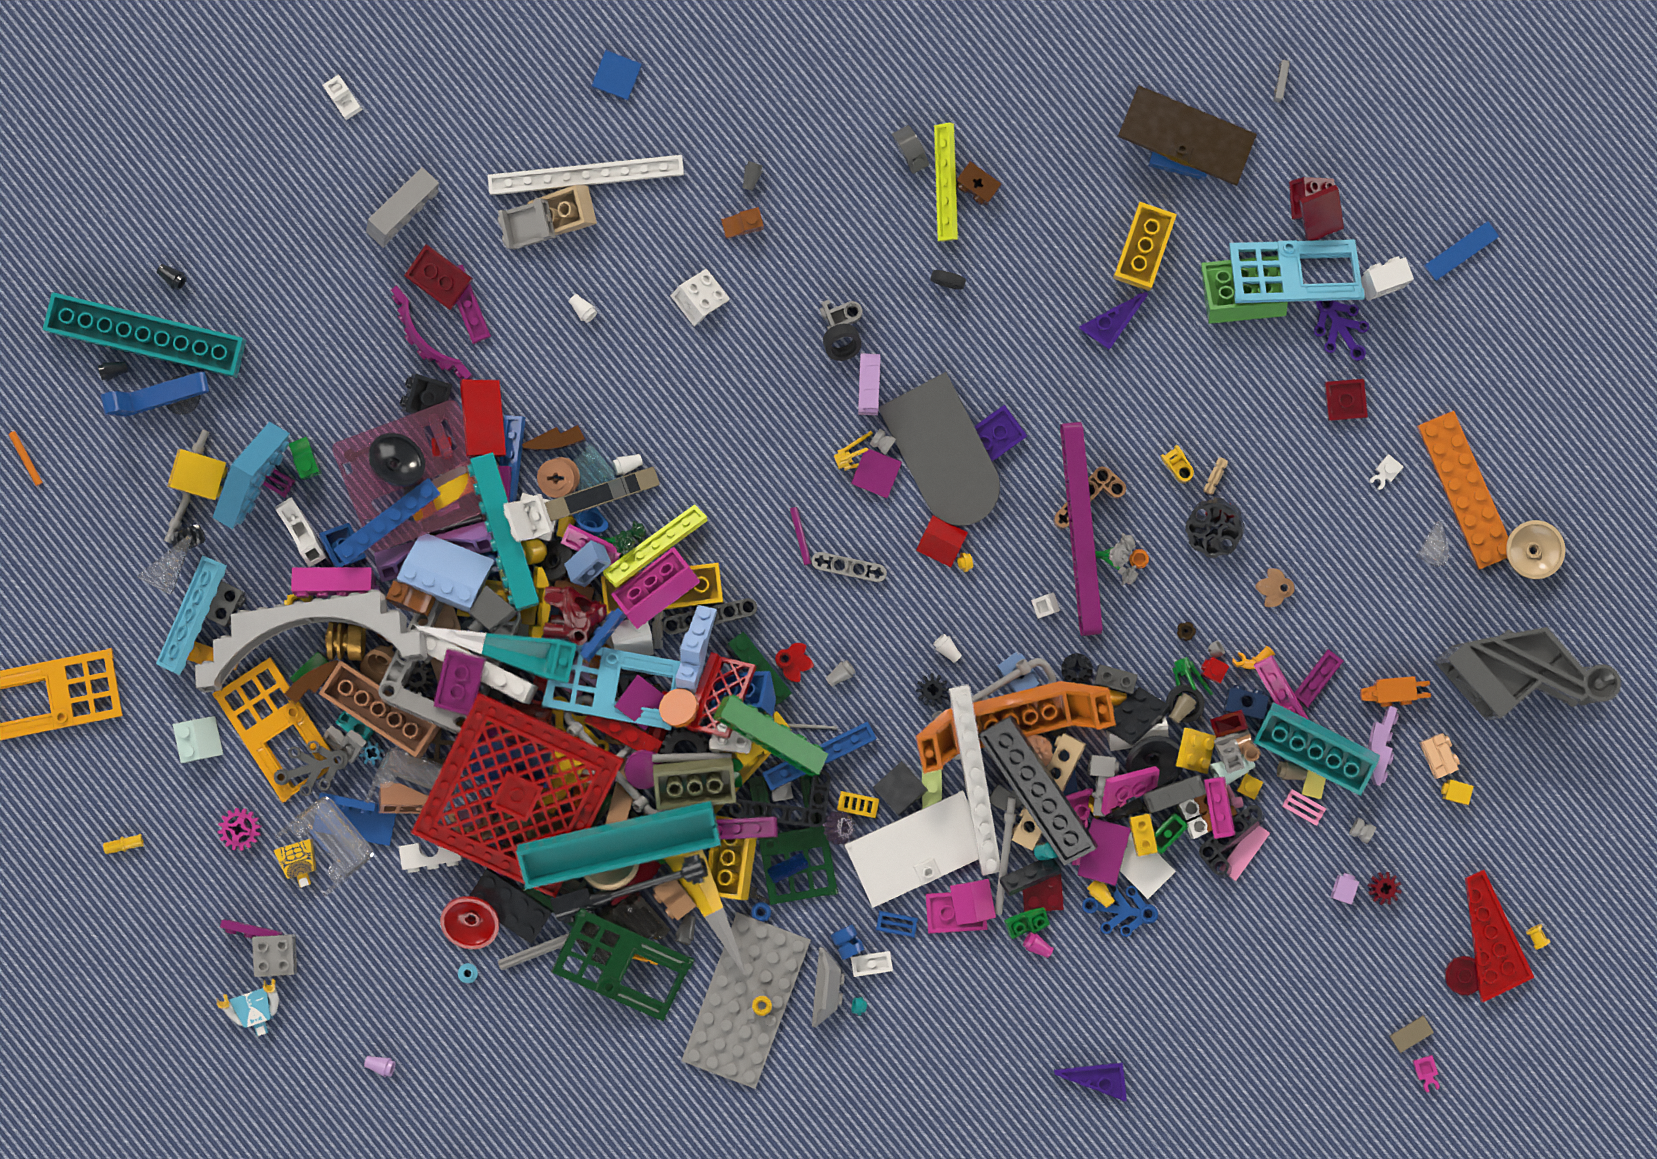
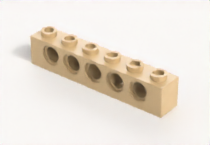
M1066 733L1058 736L1054 744L1057 748L1052 755L1051 762L1047 766L1050 774L1053 768H1058L1061 771L1060 778H1054L1062 792H1064L1087 745ZM1063 750L1069 752L1070 757L1067 761H1063L1060 758V753ZM1024 806L1020 813L1022 819L1019 825L1015 824L1012 830V841L1033 851L1043 833ZM1027 821H1032L1035 824L1033 832H1029L1026 829Z

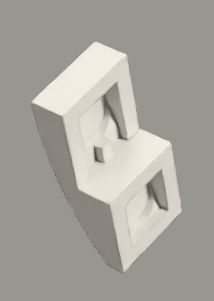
M339 75L323 84V87L345 120L362 110Z

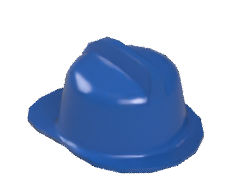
M597 507L572 515L576 520L577 528L596 537L608 528L607 520L602 516Z

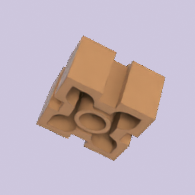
M678 879L658 885L653 889L655 891L653 896L660 904L664 902L668 907L665 911L671 919L676 918L678 921L696 907V904Z

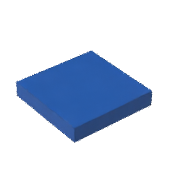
M605 50L591 86L628 101L642 64Z

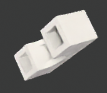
M421 843L399 846L402 870L407 869L408 873L420 871L419 867L427 866V870L436 869L442 863H446L447 867L459 865L458 861L463 860L462 856L440 846L437 854L433 857L423 854Z

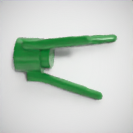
M1185 657L1173 662L1175 668L1172 670L1175 675L1176 686L1181 685L1180 673L1181 676H1187L1192 689L1196 690L1190 674L1193 671L1209 695H1213V692L1195 668L1193 661H1189V658Z

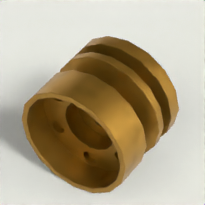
M329 622L325 638L328 659L334 660L337 651L338 660H342L345 651H347L349 660L363 661L366 647V628L349 624L348 628H346L345 623L340 622L337 628V622Z

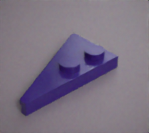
M1143 292L1134 296L1132 299L1080 325L1078 329L1109 350L1148 296V293Z
M1123 1062L1053 1069L1054 1075L1122 1101H1127Z

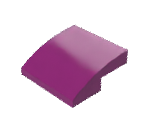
M637 675L614 707L635 722L638 717L641 718V714L644 711L641 710L642 707L659 709L664 695ZM635 723L644 731L648 728L647 725Z

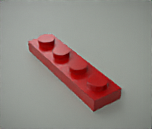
M587 715L584 723L635 751L646 750L657 753L662 744V741L625 721Z

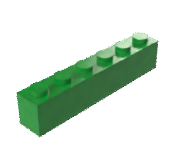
M730 695L723 697L713 719L809 776L819 775L828 756V753L824 752L821 746L809 743L803 735L794 734L788 726L779 725L774 722L775 719L773 717L759 713L758 709L752 705L744 704L738 696Z

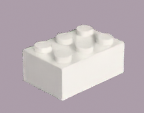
M1399 256L1389 259L1383 266L1381 263L1370 266L1361 277L1362 288H1364L1367 301L1400 290L1414 280L1406 257L1400 259Z

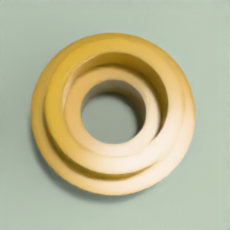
M960 553V557L957 558L958 567L963 572H968L969 569L973 568L972 557L970 554Z
M758 996L754 999L752 1009L757 1015L764 1016L771 1011L772 1003L768 997ZM760 1002H764L766 1004V1007L764 1009H760L758 1007V1004Z

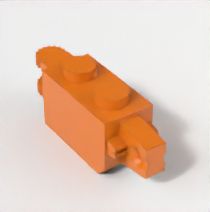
M1415 676L1379 679L1373 684L1374 686L1360 689L1361 701H1373L1375 704L1381 703V707L1393 706V702H1400V705H1411L1413 700L1431 697V693L1428 692L1417 694L1416 686L1426 687L1430 685V681L1416 682Z

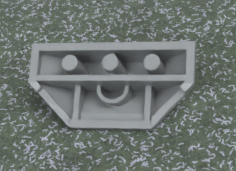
M819 947L812 1027H817L837 1010L838 1005H842L843 993H839V987L844 985L845 974L841 973V968L824 947Z

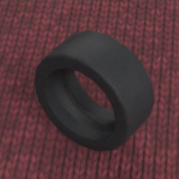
M837 324L829 328L823 336V345L827 355L836 361H845L855 357L862 347L860 335L851 324ZM840 338H853L844 347H832V344Z
M1181 684L1175 686L1169 692L1166 703L1170 705L1169 714H1171L1174 708V700L1178 694L1182 692L1193 694L1197 701L1196 708L1191 714L1186 715L1180 721L1189 723L1201 716L1205 701L1197 688L1193 690L1191 685Z

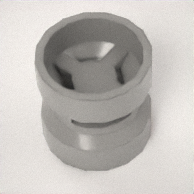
M879 429L871 440L870 445L874 448L878 446L881 453L886 455L896 439L892 436H885V431Z
M1358 817L1349 835L1353 837L1359 836L1361 841L1367 844L1372 838L1376 827L1372 824H1365L1364 820Z

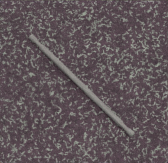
M788 724L790 728L837 730V726Z

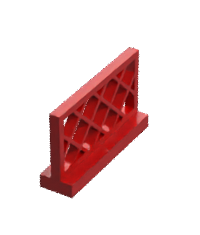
M711 652L694 694L699 708L694 720L686 725V727L692 732L697 733V731L729 739L733 730L727 727L725 732L719 731L717 725L721 723L717 720L714 721L712 714L717 711L721 703L719 696L727 691L729 695H733L731 689L738 685L741 686L742 690L736 696L744 702L757 667L754 664L720 657L717 653ZM724 663L730 664L732 670L723 674L721 670ZM743 668L749 669L748 674L740 679L737 672ZM735 674L738 680L728 685L725 679ZM723 680L726 687L716 692L714 689L715 685ZM716 698L719 705L709 710V702ZM709 716L712 723L706 727L700 726L702 720Z

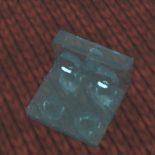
M591 443L585 447L586 450L573 460L580 472L578 491L611 481L617 476Z

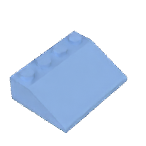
M422 531L403 563L397 577V582L408 584L423 593L434 596L437 601L469 613L484 587L495 560Z

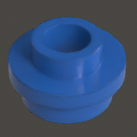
M759 902L753 906L751 914L754 919L765 922L771 916V909L768 904ZM763 908L765 914L763 916L758 915V909Z

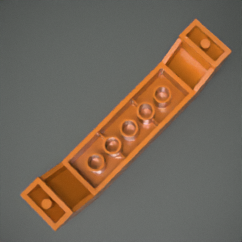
M1058 681L973 703L978 734L1012 715L1026 737L1072 725L1096 728V730L1116 725L1109 688ZM952 708L941 713L916 736L924 774L943 769L947 762L957 754H960ZM979 738L980 749L985 748L984 744Z

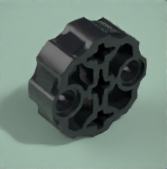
M1216 497L1212 500H1202L1188 517L1185 526V532L1188 534L1191 547L1210 558L1231 554L1242 539L1245 530V524L1243 523L1239 508L1226 502L1223 498ZM1204 509L1208 515L1201 516L1198 510ZM1232 514L1234 515V518H1232V517L1228 518V517H1227V515H1229V516L1232 515ZM1220 525L1218 529L1215 528L1214 530H1211L1212 526L1216 527ZM1197 537H1198V538H1201V537H1202V538H1203V541H1202V540L1197 541L1196 538H1197ZM1223 540H1230L1232 542V545H1224Z

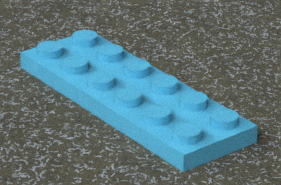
M202 555L156 662L157 665L173 673L181 674L186 666L188 655L194 647L197 634L202 629L203 620L210 610L212 599L217 594L218 585L225 575L227 565Z

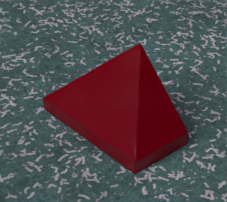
M1242 709L1210 719L1216 738L1248 728Z

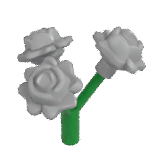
M1121 533L1122 538L1119 543L1105 551H1095L1097 559L1104 560L1118 570V573L1122 575V585H1125V583L1132 584L1138 576V573L1135 571L1137 566L1134 565L1127 569L1123 566L1129 561L1128 556L1132 554V549L1136 548V545L1131 535Z

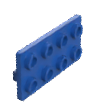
M320 793L313 831L389 846L397 813H379L378 803Z

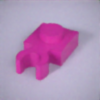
M1429 1055L1413 1060L1418 1080L1424 1079L1423 1089L1425 1092H1429L1428 1085L1430 1083L1434 1084L1435 1089H1439V1083L1433 1078V1076L1438 1075L1433 1056Z

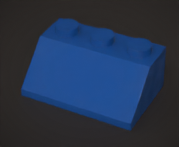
M769 671L755 672L743 703L756 707L758 712L763 715L773 717L776 697L771 673ZM737 672L740 679L748 674V672ZM733 674L727 677L725 680L727 684L730 685L736 682L738 679L736 675ZM723 680L715 685L714 689L716 692L726 687ZM738 685L731 689V692L736 696L741 692L742 688ZM728 691L719 696L720 701H722L723 697L730 696ZM716 698L712 700L710 710L719 705Z

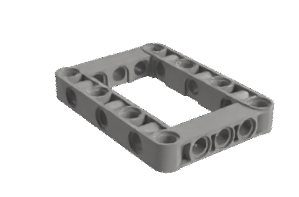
M435 600L429 616L414 613L407 631L417 630L415 627L420 626L418 622L421 619L428 620V623L423 627L433 628L445 603ZM520 611L516 612L517 618L515 621H508L496 630L494 634L516 636L522 623ZM397 649L378 689L381 700L390 706L458 734L461 728L457 727L456 724L460 720H465L467 715L434 707V701L423 697L420 693L415 694L404 689L417 661L408 662L401 660V651ZM481 655V657L486 658L487 662L501 668L503 662ZM481 681L480 685L483 686V690L478 693L488 696L492 686ZM387 689L394 690V694L392 696L384 695Z

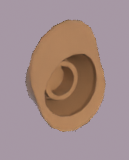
M381 645L370 650L360 664L361 673L380 684L395 655L392 651L393 646L386 647Z

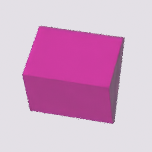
M989 879L950 886L957 925L996 918Z

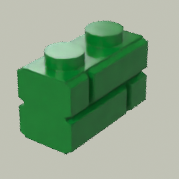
M1172 812L1154 831L1157 853L1159 855H1162L1167 847L1189 827L1176 813Z

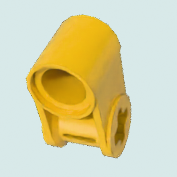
M1175 445L1174 449L1167 454L1160 455L1163 463L1178 482L1187 483L1192 479L1194 470L1178 445ZM1181 469L1188 470L1189 477L1182 478L1179 471Z

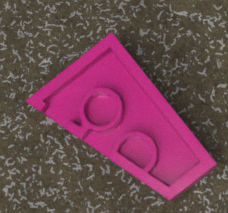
M1154 766L1107 778L1101 812L1106 816L1111 813L1110 809L1117 805L1122 807L1126 804V800L1133 796L1138 798L1157 787L1160 770Z

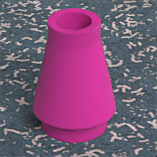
M1030 932L1023 942V946L1026 947L1027 951L1049 958L1053 952V948L1037 933L1033 934Z

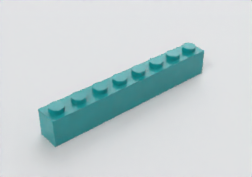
M489 453L471 458L469 461L470 465H467L468 473L475 480V484H473L475 495L480 496L481 502L478 503L481 514L485 513L487 521H484L487 533L491 532L492 540H490L492 550L496 551L498 555L496 559L497 567L503 571L502 583L504 589L508 588L510 596H507L508 603L511 607H514L515 612L537 606L539 600L521 542L516 541L512 536L509 521L504 514V504L508 503L494 454Z

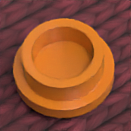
M1137 549L1130 555L1129 562L1132 566L1136 565V569H1142L1148 564L1149 556L1146 551Z

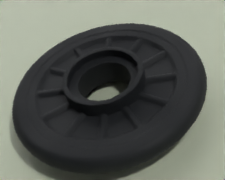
M562 540L548 543L546 545L547 554L541 563H537V567L543 568L547 580L550 582L560 580L568 573L564 564L573 556L572 549L561 544ZM557 556V563L552 565V560Z

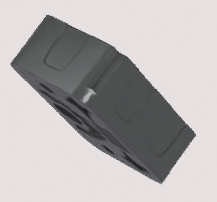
M1194 775L1159 789L1146 792L1142 797L1148 813H1153L1204 795L1206 791L1200 775Z

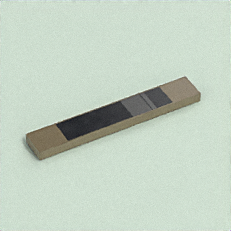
M653 466L545 502V506L552 522L659 486L660 483Z

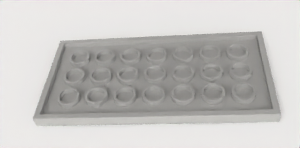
M737 912L731 931L746 974L742 973L724 947L681 1061L755 1089L811 939ZM766 996L770 999L772 1008L767 1015L760 1016L753 1011L752 1003L756 997ZM760 1002L758 1004V1007L760 1009H764L766 1007V1004L764 1002Z

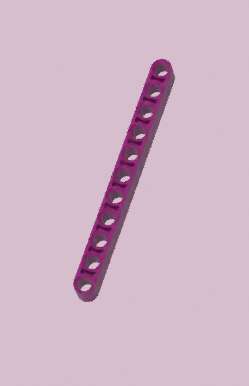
M1081 422L1063 423L1060 425L1079 630L1081 636L1102 634V618L1084 431Z

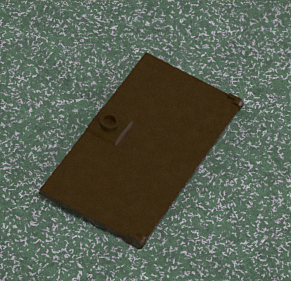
M1138 85L1117 137L1163 155L1169 160L1192 167L1237 186L1257 133Z

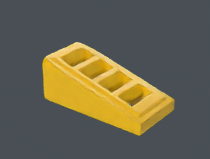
M841 791L837 810L876 818L879 799ZM846 796L850 797L848 808H844ZM853 798H857L855 810L851 809ZM861 799L865 800L863 811H859ZM869 801H873L871 813L867 812Z

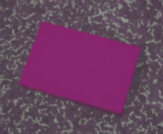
M447 648L433 706L468 715L479 691L486 658Z
M1093 818L1089 833L1098 847L1082 856L1077 876L1116 886L1131 828Z

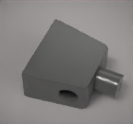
M485 586L469 611L474 621L468 629L470 632L480 633L484 628L492 634L516 615L515 609L488 586Z

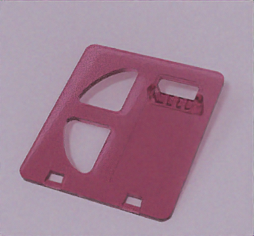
M448 400L338 441L333 445L334 457L362 527L366 525L365 520H373L380 515L372 506L374 499L405 488L384 482L372 470L368 460V451L370 445L378 436L385 433L402 434L413 440L422 450L426 463L425 471L415 484L410 485L413 489L428 478L461 466L467 468V465H470V459L475 457H466L463 415L456 401ZM443 420L448 421L457 444V449L455 450L451 448L441 423ZM430 425L441 455H433L423 430L424 427ZM349 462L353 472L347 475L343 464ZM468 475V481L463 493L448 509L440 512L436 509L434 502H430L421 509L423 513L421 520L405 521L370 547V549L374 552H380L481 514L478 504L481 502L480 496L475 495L473 484H475L474 477Z

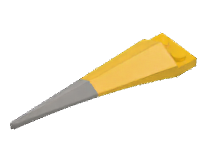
M704 849L666 857L665 861L673 872L681 870L682 863H685L684 858L699 854V857L704 859L708 870V876L704 877L705 882L693 885L692 881L687 882L684 878H680L679 881L742 973L746 974Z

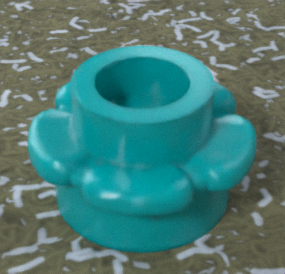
M863 997L854 998L851 1011L857 1014V1016H861V1013L866 1012L867 1002L864 1001Z

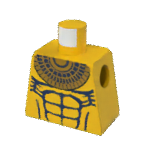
M307 839L274 850L287 879L297 877L299 887L311 884L308 873L316 870L313 839Z

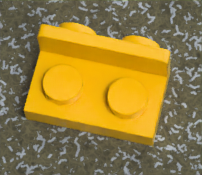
M1144 814L1129 817L1136 856L1157 853L1150 815Z

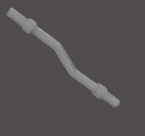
M202 429L197 442L192 446L191 450L193 453L202 455L205 449L203 446L210 432ZM183 492L174 518H171L168 525L170 527L164 541L170 544L172 543L171 535L179 530L182 525L181 520L190 502L191 494Z

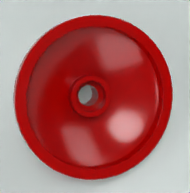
M472 896L453 899L444 907L440 917V925L444 935L453 944L465 949H480L489 945L496 938L500 926L499 918L494 908L486 901Z

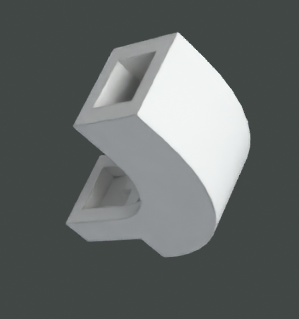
M291 497L275 506V510L291 533L299 553L308 567L325 559L326 555L317 536L293 498Z

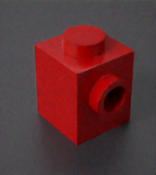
M1210 657L1208 660H1204L1200 668L1203 670L1201 675L1220 684L1229 665L1214 657Z

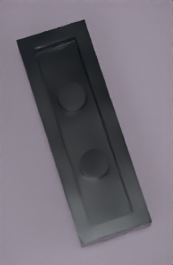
M1054 858L1038 860L1000 877L999 882L1008 896H1012L1061 874V868Z

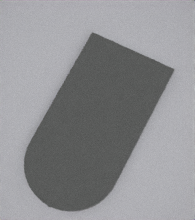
M947 372L878 407L892 436L896 439L895 442L928 507L938 518L953 525H970L980 522L993 510L1000 494L999 476Z

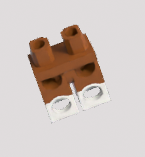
M1206 794L1176 804L1183 821L1203 814L1185 822L1189 826L1187 830L1191 839H1195L1213 830ZM1231 805L1230 808L1233 818L1237 815V812L1235 810V807Z

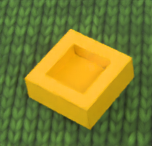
M1244 774L1236 791L1255 800L1263 782L1248 774Z

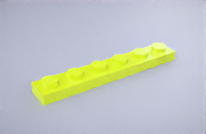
M954 123L934 125L938 241L940 242L958 239Z
M693 505L603 571V575L615 587H618L707 522V516L696 505Z

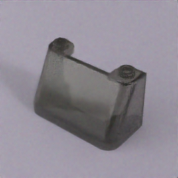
M640 891L630 894L615 905L609 903L596 914L598 917L648 939L651 937L654 940L663 939L671 930ZM587 921L580 933L594 939L600 926ZM605 929L600 942L614 947L619 935ZM577 938L576 941L580 948L587 954L591 944ZM597 947L591 959L605 965L611 952Z

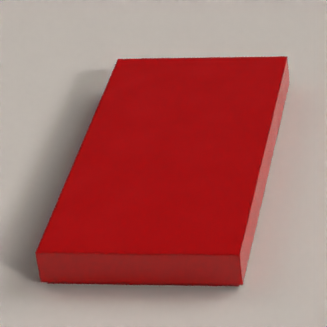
M462 379L460 381L466 457H478L493 453L494 457L506 456L500 381Z

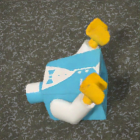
M272 979V985H267L266 980H264L262 989L230 999V1002L228 996L223 994L225 1001L221 1002L216 998L217 1006L223 1009L227 1016L239 1026L246 1028L254 1025L257 1036L268 1033L265 1021L273 1018L279 1004V996L275 988L276 981Z

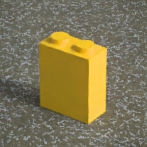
M178 449L167 487L206 499L216 500V497H220L222 486H220L221 479L226 477L228 467H225L226 462Z

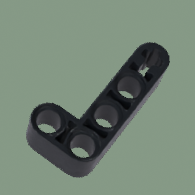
M1250 805L1233 819L1234 830L1238 824H1244V829L1241 832H1235L1233 836H1228L1229 842L1227 844L1221 845V838L1214 839L1213 835L1201 845L1199 855L1219 878H1227L1232 871L1231 865L1223 855L1263 823L1265 814L1259 806ZM1253 812L1258 815L1256 819L1251 815ZM1245 818L1250 822V825L1244 820ZM1213 849V855L1208 858L1205 857V851ZM1226 864V870L1224 872H1217L1218 865Z

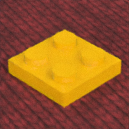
M1184 728L1176 766L1208 774L1216 736Z

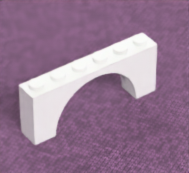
M427 633L424 634L426 636L427 654L443 662L447 648L469 653L451 642ZM485 661L481 678L482 682L530 705L538 689L537 686Z

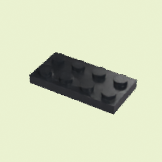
M489 868L485 870L469 895L489 903L496 911L499 923L530 944L534 942L553 913L552 909Z

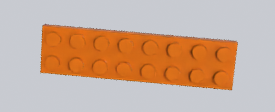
M1451 411L1418 425L1417 428L1478 570L1506 559V544L1509 537L1455 412Z

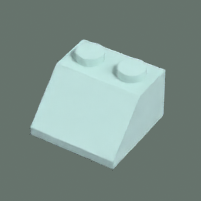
M215 716L173 724L181 763L223 755Z

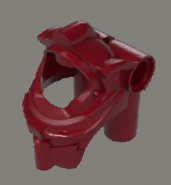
M571 586L564 587V589L562 587H545V602L560 608L563 615L552 614L550 616L549 623L546 622L543 627L544 638L569 640L574 644L583 645L598 624L606 619L607 605L602 604L601 601L589 600Z

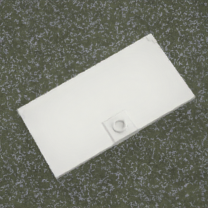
M963 790L844 844L872 908L978 860L969 803Z

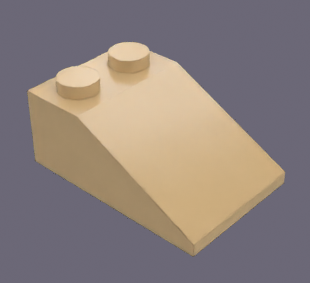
M573 185L540 197L548 200L555 235L597 224L588 186Z

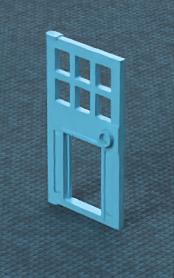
M1355 240L1229 243L1235 303L1364 300L1365 298ZM1277 251L1278 260L1262 261L1261 252ZM1239 252H1255L1256 261H1240ZM1351 258L1354 283L1303 284L1300 259ZM1279 267L1280 276L1264 277L1263 268ZM1241 268H1257L1258 277H1242ZM1281 283L1283 293H1266L1265 284ZM1243 284H1259L1260 293L1244 294Z
M577 645L575 650L579 652L577 665L572 664L571 670H575L573 684L547 680L546 692L542 702V707L544 708L548 707L638 723L671 731L672 726L665 723L660 716L659 709L642 707L641 718L638 717L634 722L614 707L617 703L615 696L620 669L672 678L671 691L676 689L675 677L681 662L601 647L596 655L601 656L599 669L582 666L583 658L580 653L582 652L581 648L583 645ZM580 672L597 674L596 688L578 685ZM555 686L572 689L570 703L553 700ZM577 690L594 693L592 707L575 704Z

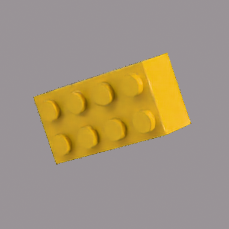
M1139 202L1113 279L1147 291L1151 290L1177 214Z
M715 816L716 820L737 819L723 816ZM757 838L721 840V845L710 847L708 864L720 897L748 900Z

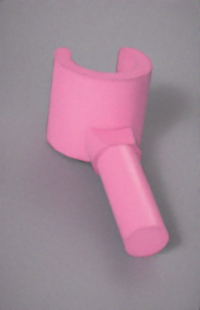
M1227 785L1231 805L1235 809L1243 807L1242 797H1235L1230 785Z

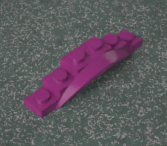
M397 285L392 288L391 291L394 294L391 296L398 306L403 304L397 311L400 313L398 318L406 325L404 331L407 335L404 337L411 346L414 343L419 348L417 353L422 359L428 358L430 362L435 359V362L442 370L446 368L449 372L456 367L454 372L461 380L463 378L472 379L473 375L459 359L439 353L421 338L409 314V304L411 302Z

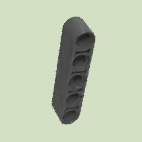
M751 598L709 607L717 609L713 625L751 617L757 612V604ZM746 602H751L754 605V610L750 613H746L743 610V605ZM726 607H733L735 609V614L732 617L724 615ZM695 611L666 618L663 622L664 631L670 635L688 632L690 626L686 625V618L694 616ZM671 620L677 622V629L674 631L667 629V623Z

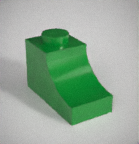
M307 436L289 443L293 461L302 480H307L322 473Z

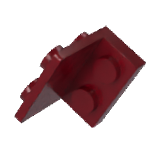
M1302 177L1289 181L1292 220L1303 219L1299 199L1335 185L1334 179Z

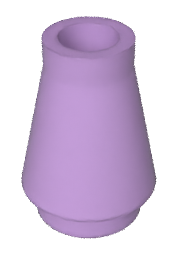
M367 1056L364 1067L383 1077H391L395 1069V1061H392L391 1058Z

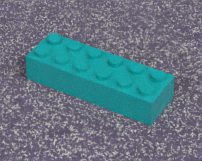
M1274 702L1253 742L1360 796L1380 758L1379 754Z

